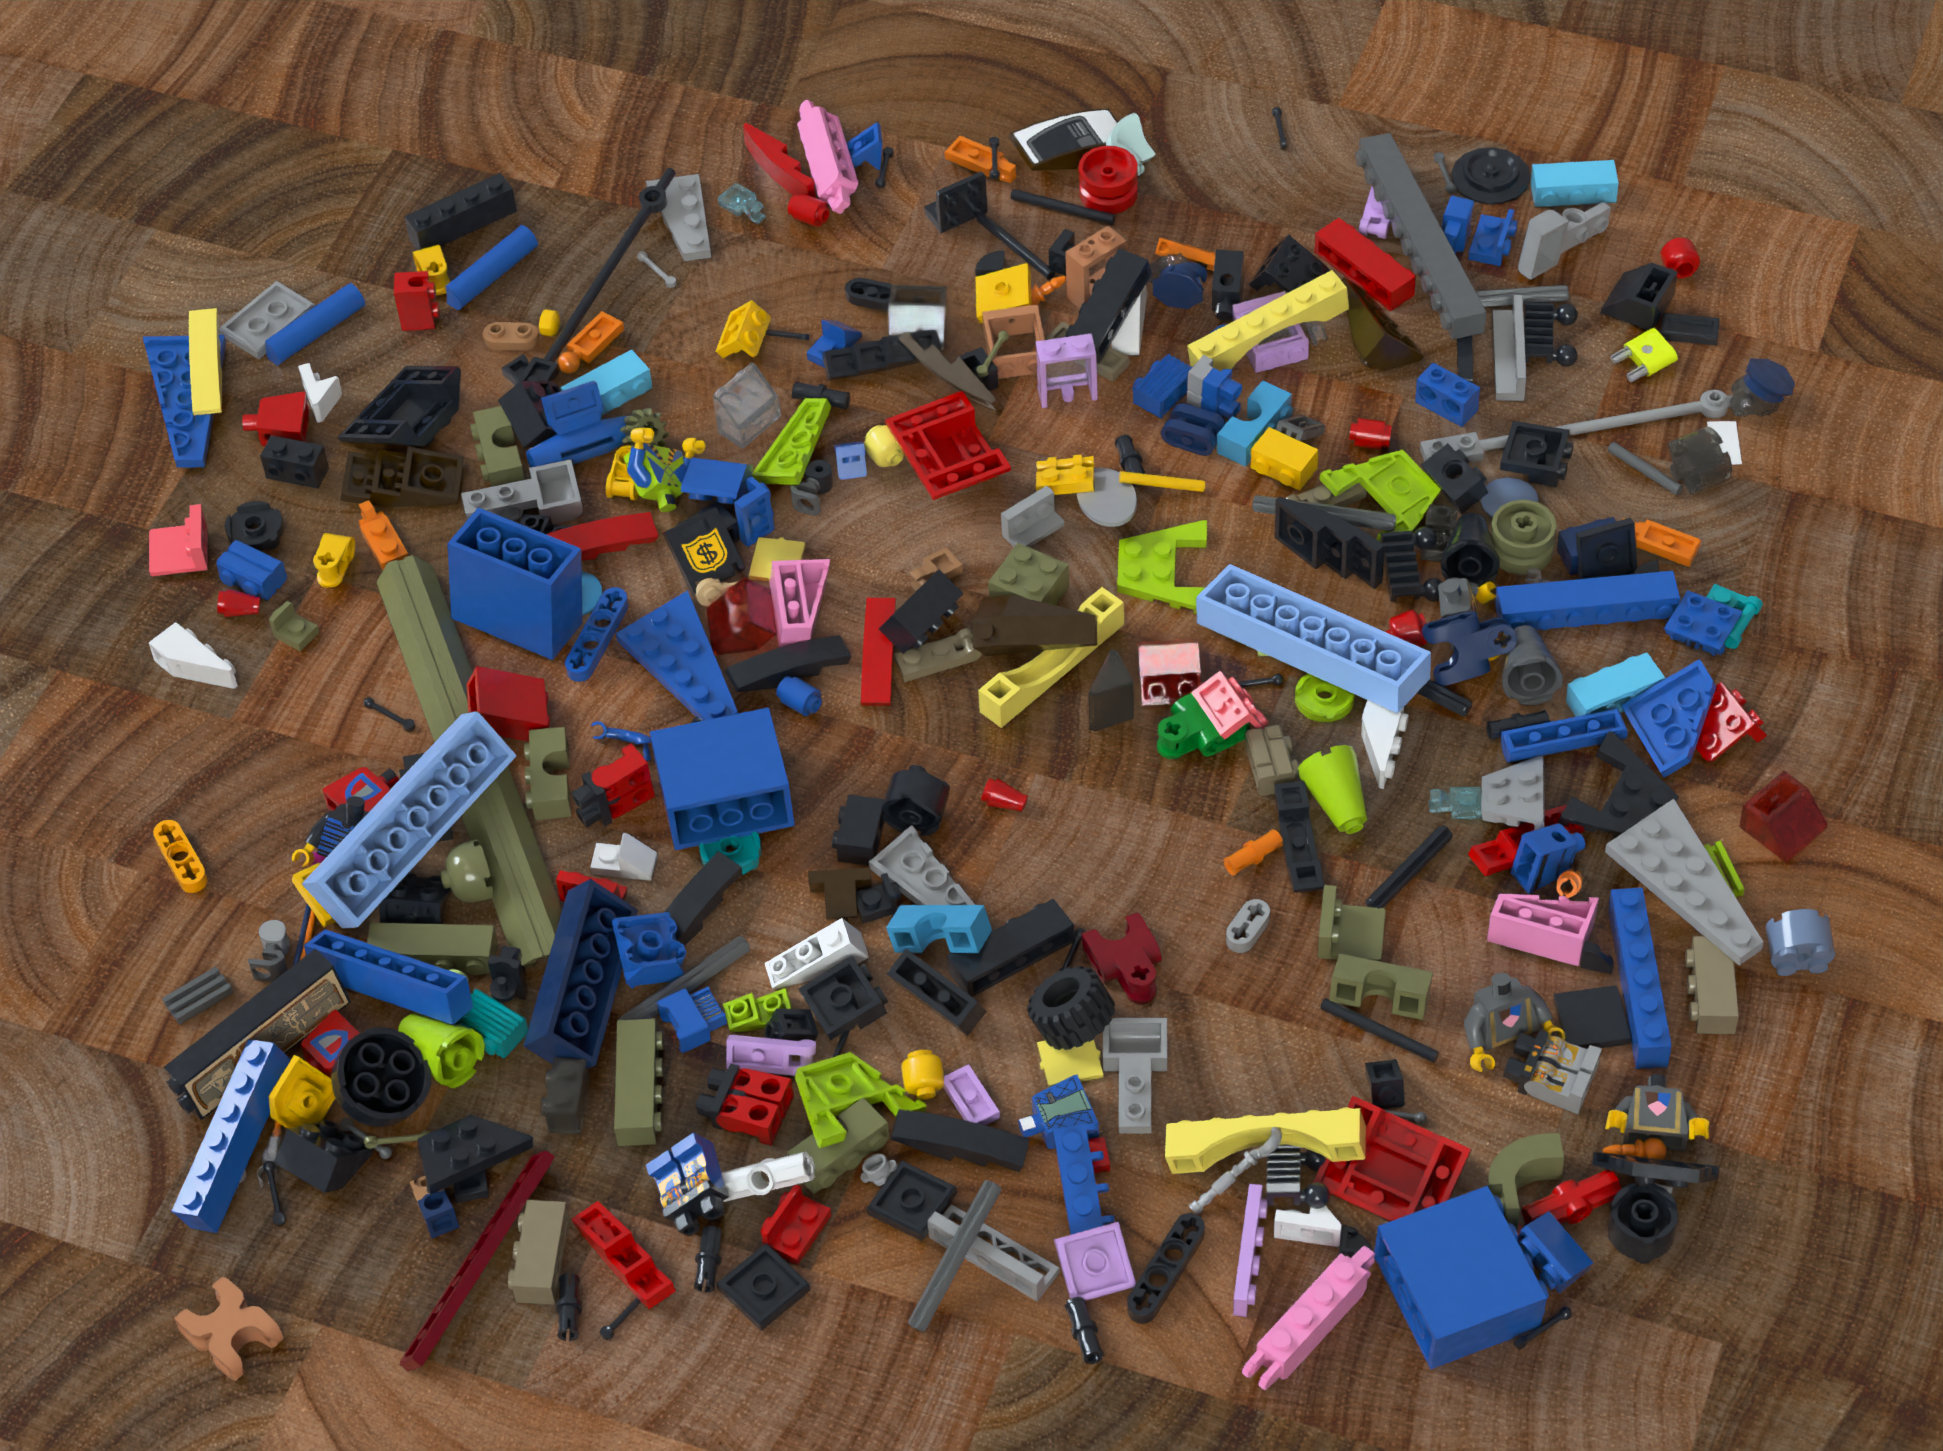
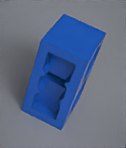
M1432 363L1417 378L1415 402L1463 427L1478 411L1480 387Z

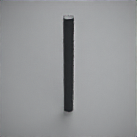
M1013 189L1010 198L1012 200L1113 225L1115 221V214Z
M982 212L977 216L976 221L1046 279L1051 280L1055 276V271L985 213Z
M1327 998L1321 1004V1010L1432 1063H1435L1439 1056V1051Z

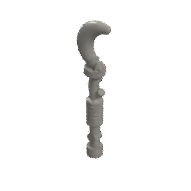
M1273 1127L1271 1129L1272 1134L1265 1144L1250 1152L1246 1151L1244 1153L1246 1158L1238 1165H1234L1231 1171H1226L1211 1185L1212 1188L1207 1193H1203L1198 1201L1194 1200L1189 1207L1195 1214L1198 1215L1204 1210L1203 1206L1209 1204L1213 1197L1217 1194L1220 1195L1236 1181V1177L1248 1169L1251 1163L1255 1166L1258 1163L1257 1159L1266 1157L1274 1152L1282 1139L1281 1130Z

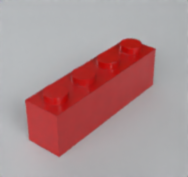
M1337 218L1315 233L1314 253L1350 281L1362 287L1373 299L1390 312L1415 295L1416 276L1412 271L1403 267L1390 254H1386L1372 240L1365 238L1352 225L1347 224L1341 218Z

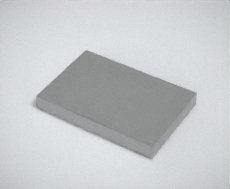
M276 281L219 328V333L224 335L228 341L255 358L260 359L267 353L265 340L316 305Z

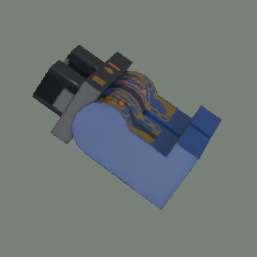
M694 1132L671 1147L672 1152L667 1150L646 1164L649 1175L655 1178L661 1195L660 1202L664 1208L662 1209L664 1218L674 1222L678 1231L686 1236H692L699 1231L700 1226L697 1218L703 1215L708 1220H716L724 1214L722 1202L729 1198L728 1191L724 1188V1181L713 1142Z

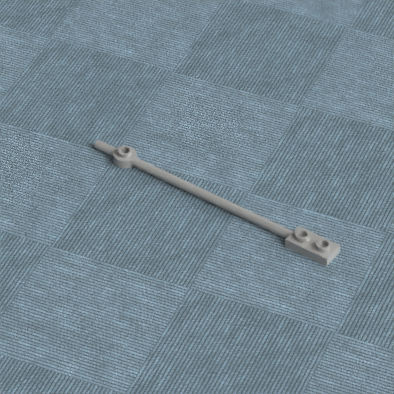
M1708 390L1701 395L1700 401L1556 426L1555 428L1570 430L1569 436L1700 412L1708 418L1716 419L1723 417L1727 413L1728 407L1756 403L1757 395L1753 392L1727 396L1719 390ZM1472 432L1421 441L1420 451L1425 462L1448 443L1455 451L1461 449L1469 459V463L1482 461L1483 451L1504 448L1508 435L1479 440L1477 433Z

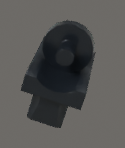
M503 946L499 957L491 955L489 958L488 966L492 978L490 993L492 998L498 1002L511 1001L515 996L523 1000L527 997L526 969L521 964V949Z

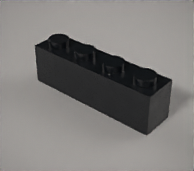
M498 173L405 216L409 239L417 250L438 244L441 247L517 212L513 188L503 175Z
M1118 248L1114 257H1110L1107 261L1105 272L1101 279L1096 280L1090 298L1081 305L1076 322L1067 329L1065 337L1092 334L1098 364H1100L1152 275L1148 259Z
M1053 898L1044 904L1036 905L1031 911L1018 918L1015 917L1008 920L1005 925L992 931L979 953H951L947 955L949 974L960 989L974 997L1072 944L1074 941V924Z

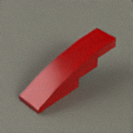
M745 123L743 125L745 146L763 170L790 194H806L816 198L814 180L801 173V164L799 161L788 156L787 145Z
M651 512L596 520L546 534L581 548V561L594 560L600 553L625 551L629 545L653 543L659 537Z
M866 598L861 706H891L895 645L879 628L896 612V598Z
M1567 805L1546 810L1545 827L1560 824L1558 820ZM1524 822L1523 825L1501 830L1496 840L1472 846L1468 856L1484 876L1512 868L1522 834L1534 831L1535 826L1533 823ZM1572 823L1569 826L1563 825L1571 835L1574 833L1581 834L1586 831L1583 830L1584 826Z
M599 1201L571 1219L576 1228L607 1266L649 1310L676 1292L673 1282L655 1266L652 1257L635 1242L631 1231Z

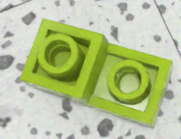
M786 988L757 999L753 993L723 1004L731 1032L764 1029L776 1009H793L790 995Z

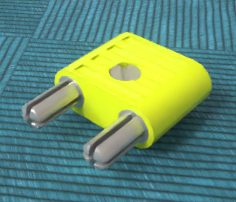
M1655 328L1625 343L1622 350L1611 355V361L1614 364L1630 357L1638 366V368L1627 374V379L1630 382H1634L1644 375L1649 377L1678 360L1676 351Z

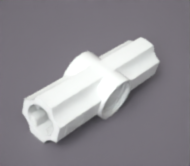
M806 1151L777 1159L766 1158L757 1164L721 1172L724 1188L727 1189L729 1198L724 1200V1202L755 1194L765 1195L771 1190L811 1181L815 1178L813 1159ZM761 1171L768 1175L769 1182L763 1179Z

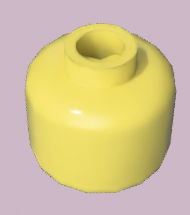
M877 425L866 434L864 442L865 451L876 465L889 467L895 466L902 461L904 453L887 425Z

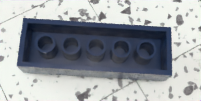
M592 879L567 892L524 1043L525 1048L572 1077L596 1066L621 975L622 963L612 920L621 917L637 916L638 909Z

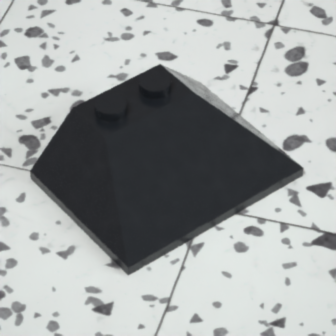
M405 366L338 436L340 442L424 447L429 445L434 440L437 432L441 428L446 427L451 422L453 415L459 410L461 369L459 366Z

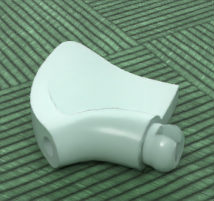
M1135 113L1121 119L1108 136L1106 146H1117L1128 150L1134 155L1138 163V176L1145 171L1143 163L1156 155L1147 143L1140 119Z

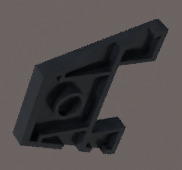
M1609 731L1595 757L1622 771L1621 777L1601 812L1572 796L1558 823L1569 826L1570 823L1584 826L1583 830L1590 832L1600 830L1611 833L1616 838L1672 799L1677 801L1679 796L1613 732Z

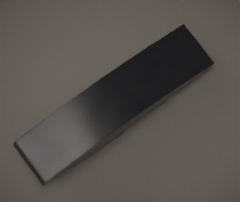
M936 329L909 333L924 350H927L934 344L941 352ZM902 334L885 336L881 340L857 343L849 348L829 350L822 353L828 381L890 370L920 363V361L898 339Z
M840 635L783 646L753 656L727 667L726 673L737 693L778 688L780 682L787 676L791 678L818 676L822 667L846 665L850 661L851 654Z
M719 851L697 872L665 911L670 913L671 918L676 923V940L684 946L703 929L702 921L723 901L722 893L742 875V867Z
M901 1109L897 1112L890 1138L893 1141L951 1161L956 1156L984 1167L988 1162H992L1017 1172L1024 1165L1029 1139L997 1128L932 1113Z

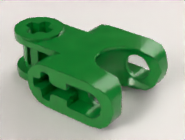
M1191 693L1177 700L1170 710L1172 716L1164 718L1158 724L1157 734L1159 738L1157 740V751L1164 758L1176 759L1198 748L1202 755L1209 757L1245 740V733L1250 730V725L1246 723L1227 739H1224Z

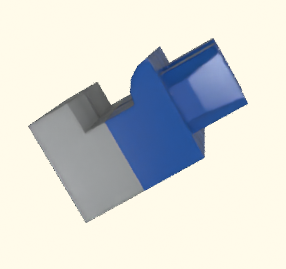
M1203 355L1188 372L1186 404L1216 412L1228 419L1232 416L1235 417L1241 410V403L1237 402L1236 399L1242 392V384L1232 380L1231 369L1219 371L1213 368V359Z

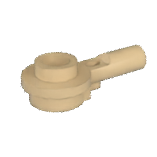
M706 578L697 585L696 598L703 606H713L719 603L725 595L753 590V582L751 579L732 583H721L719 579Z

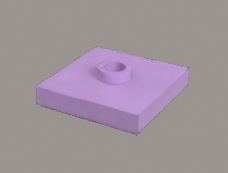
M1119 1222L1054 1240L1070 1299L1083 1297L1087 1301L1135 1287L1136 1282Z

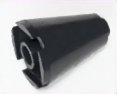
M1466 513L1458 519L1440 561L1441 572L1446 580L1455 577L1460 579L1466 578L1469 582L1476 583L1480 587L1489 581L1493 582L1497 578L1500 560L1486 521L1481 515Z

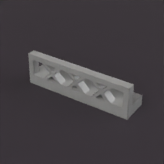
M1514 295L1512 310H1493L1492 313L1495 401H1524L1526 362L1522 295Z
M952 1204L943 1215L935 1211L927 1221L929 1238L948 1248L959 1228V1225L952 1222L951 1219L954 1217L962 1222L966 1212ZM984 1223L964 1258L1037 1302L1060 1273V1268ZM980 1236L990 1238L993 1245L981 1239ZM1007 1252L1019 1255V1260L1008 1255ZM1034 1268H1041L1046 1271V1276L1044 1277V1275L1035 1271Z

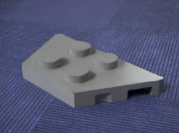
M1537 756L1482 776L1481 812L1483 821L1501 822L1515 827L1520 825V821L1534 824L1535 830L1545 827V767L1543 756Z

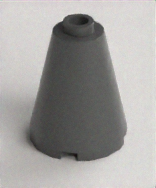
M1519 626L1514 629L1517 635L1516 646L1512 651L1506 653L1502 686L1506 696L1510 699L1512 697L1519 700V704L1538 705L1553 698V693L1558 687L1560 690L1563 675L1561 668L1537 630L1531 626Z

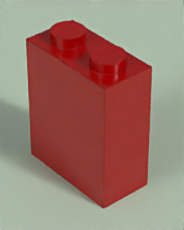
M476 666L466 684L468 713L478 711L500 737L529 742V730L549 728L550 715H547L546 708L549 695L545 691L543 678Z

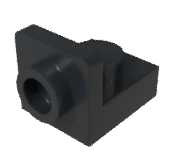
M1064 229L1049 248V267L1056 273L1066 275V251L1076 246L1074 232Z
M982 347L959 356L958 358L963 360L989 391L998 388V370L992 361L988 366L987 376L980 377L977 374V367L983 365L988 357Z
M887 873L881 874L882 884L856 892L857 911L862 924L893 915L898 910L897 900H901L900 891L896 882L891 883Z
M776 1009L765 1026V1037L770 1039L815 1041L819 1035L811 1009Z
M1397 1059L1365 1063V1073L1371 1090L1372 1104L1382 1109L1403 1107L1405 1105L1404 1083Z

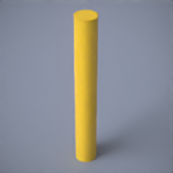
M1123 471L1119 473V483L1204 492L1205 481Z

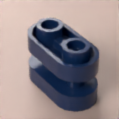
M1180 403L1175 406L1170 414V419L1166 421L1161 429V437L1167 444L1198 455L1208 456L1216 447L1217 434L1226 422L1216 412Z

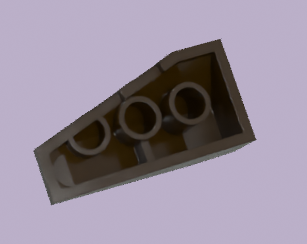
M1344 277L1341 281L1347 287L1349 303L1347 315L1353 345L1360 354L1358 357L1360 361L1370 368L1374 365L1383 371L1421 361L1424 356L1415 343L1408 336L1405 335L1403 337L1396 330L1398 325L1381 312L1382 308L1362 287Z
M1015 595L984 597L973 618V648L985 656L1097 645L1096 615Z

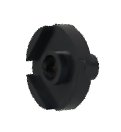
M251 501L238 506L237 512L232 517L230 514L225 520V531L231 544L238 540L262 551L274 549L279 545V538L284 531V523L281 513L277 508L276 510L271 508L269 503L264 501ZM252 524H258L259 526L256 529H250Z

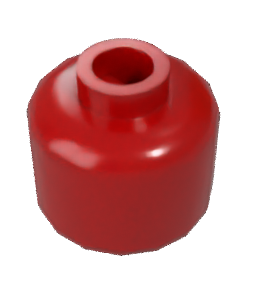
M1679 237L1668 241L1660 252L1663 266L1677 271V279L1688 278L1699 268L1700 256L1693 242L1687 238Z
M1408 610L1389 619L1390 629L1386 630V633L1418 647L1424 646L1427 643L1422 634V627L1427 624L1423 613L1417 614L1415 610Z

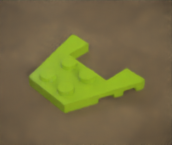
M1404 450L1373 457L1368 462L1355 465L1351 463L1344 465L1343 469L1332 472L1331 469L1325 470L1319 477V480L1335 497L1355 484L1360 483L1387 513L1396 515L1394 531L1383 530L1378 533L1376 540L1379 542L1381 533L1412 531L1413 533L1441 491L1434 481Z
M1207 520L1119 540L1117 592L1151 602L1154 599L1170 603L1172 608L1180 610L1182 606L1193 609L1194 614H1197L1196 597L1205 587H1175L1176 548H1207Z
M851 1052L799 1067L796 1070L795 1080L819 1148L845 1140L847 1131L835 1116L841 1114L862 1098L870 1105L881 1101L884 1102L895 1117L899 1109L925 1113L927 1106L919 1099L914 1102L905 1095L906 1090L898 1084L891 1086L882 1080V1073Z

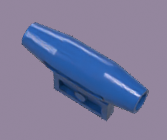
M595 381L543 397L541 399L547 423L555 431L556 435L527 450L526 457L530 468L570 459L572 465L609 453L625 444L622 440L626 437V434L621 432L620 429L626 426L624 422L626 416L601 420L604 408L598 384Z

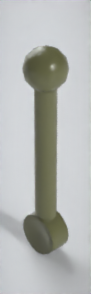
M1007 331L999 332V339L983 365L977 367L978 376L985 377L988 375V366L1002 343L1009 338Z
M425 1130L416 1135L385 1138L368 1136L364 1139L366 1148L372 1149L380 1144L418 1141V1138L431 1132Z

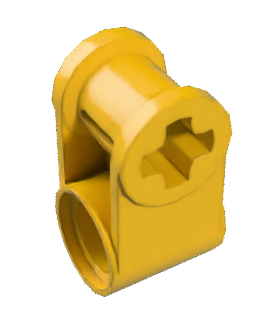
M440 245L412 252L417 271H428L430 282H435L436 295L445 294L446 285L450 283V280L446 273L447 264Z
M630 445L620 447L615 453L612 468L606 481L607 498L623 496L630 497V500L636 501L639 494L632 478L627 472V465L624 461V456L631 451L632 446Z
M330 533L323 534L320 546L313 559L314 566L318 569L317 581L322 587L333 588L343 581L349 563L353 560L356 543L354 537Z

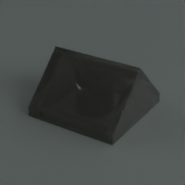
M1110 650L1088 693L1089 730L1094 732L1134 718L1133 679L1117 650Z

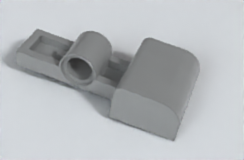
M1602 202L1585 212L1576 208H1569L1561 216L1554 210H1547L1532 218L1528 224L1518 264L1520 273L1531 280L1558 265L1561 253L1580 243H1584L1590 237L1602 233L1607 228L1611 207Z
M571 459L529 468L531 479L461 493L467 520L478 507L511 521L518 520L522 516L523 510L538 507L540 516H550L553 524L578 518L583 512V507Z
M1112 1018L1110 1024L1105 1026L1103 1031V1071H1119V1134H1151V1071H1167V1018Z

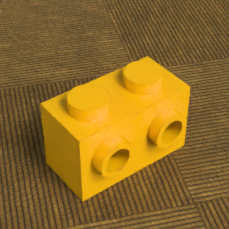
M1268 427L1251 448V468L1260 474H1265L1286 486H1291L1300 491L1318 469V449Z

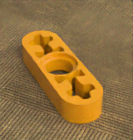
M174 820L161 821L155 826L153 834L157 846L175 878L185 892L196 893L205 888L208 881L202 863L180 825ZM170 833L173 835L175 842L170 844L165 834ZM178 852L188 853L184 860L175 861L172 859ZM191 868L193 875L197 878L191 880L187 876L186 870Z

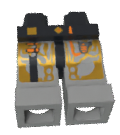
M1539 1030L1537 1037L1520 1033L1513 1053L1528 1059L1526 1062L1510 1057L1503 1077L1518 1083L1517 1092L1524 1095L1529 1093L1537 1099L1579 1114L1588 1088H1590L1597 1071L1602 1049L1592 1045L1585 1049L1570 1044L1560 1037L1548 1036L1549 1033Z

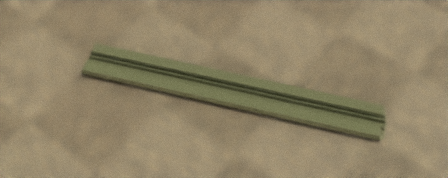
M411 555L404 557L403 560L388 562L377 580V585L435 743L461 714L468 713L466 684L473 672L454 621L451 619V613L433 566ZM507 766L461 815L469 840L477 839L478 845L482 846L490 872V877H488V881L485 883L487 887L492 886L493 898L491 900L509 947L521 949V964L527 969L535 966L537 959L549 958L562 908L509 767Z

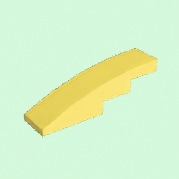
M217 308L189 311V360L193 415L222 412L221 343L218 336L219 315Z

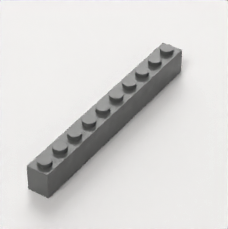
M1391 133L1359 139V150L1355 152L1356 163L1358 167L1363 168L1367 184H1371L1374 189V197L1377 202L1381 203L1386 220H1390L1394 236L1396 238L1399 237L1404 255L1409 256L1413 272L1419 275L1423 291L1428 292L1433 310L1438 311L1443 329L1448 330L1452 340L1484 333L1486 311Z

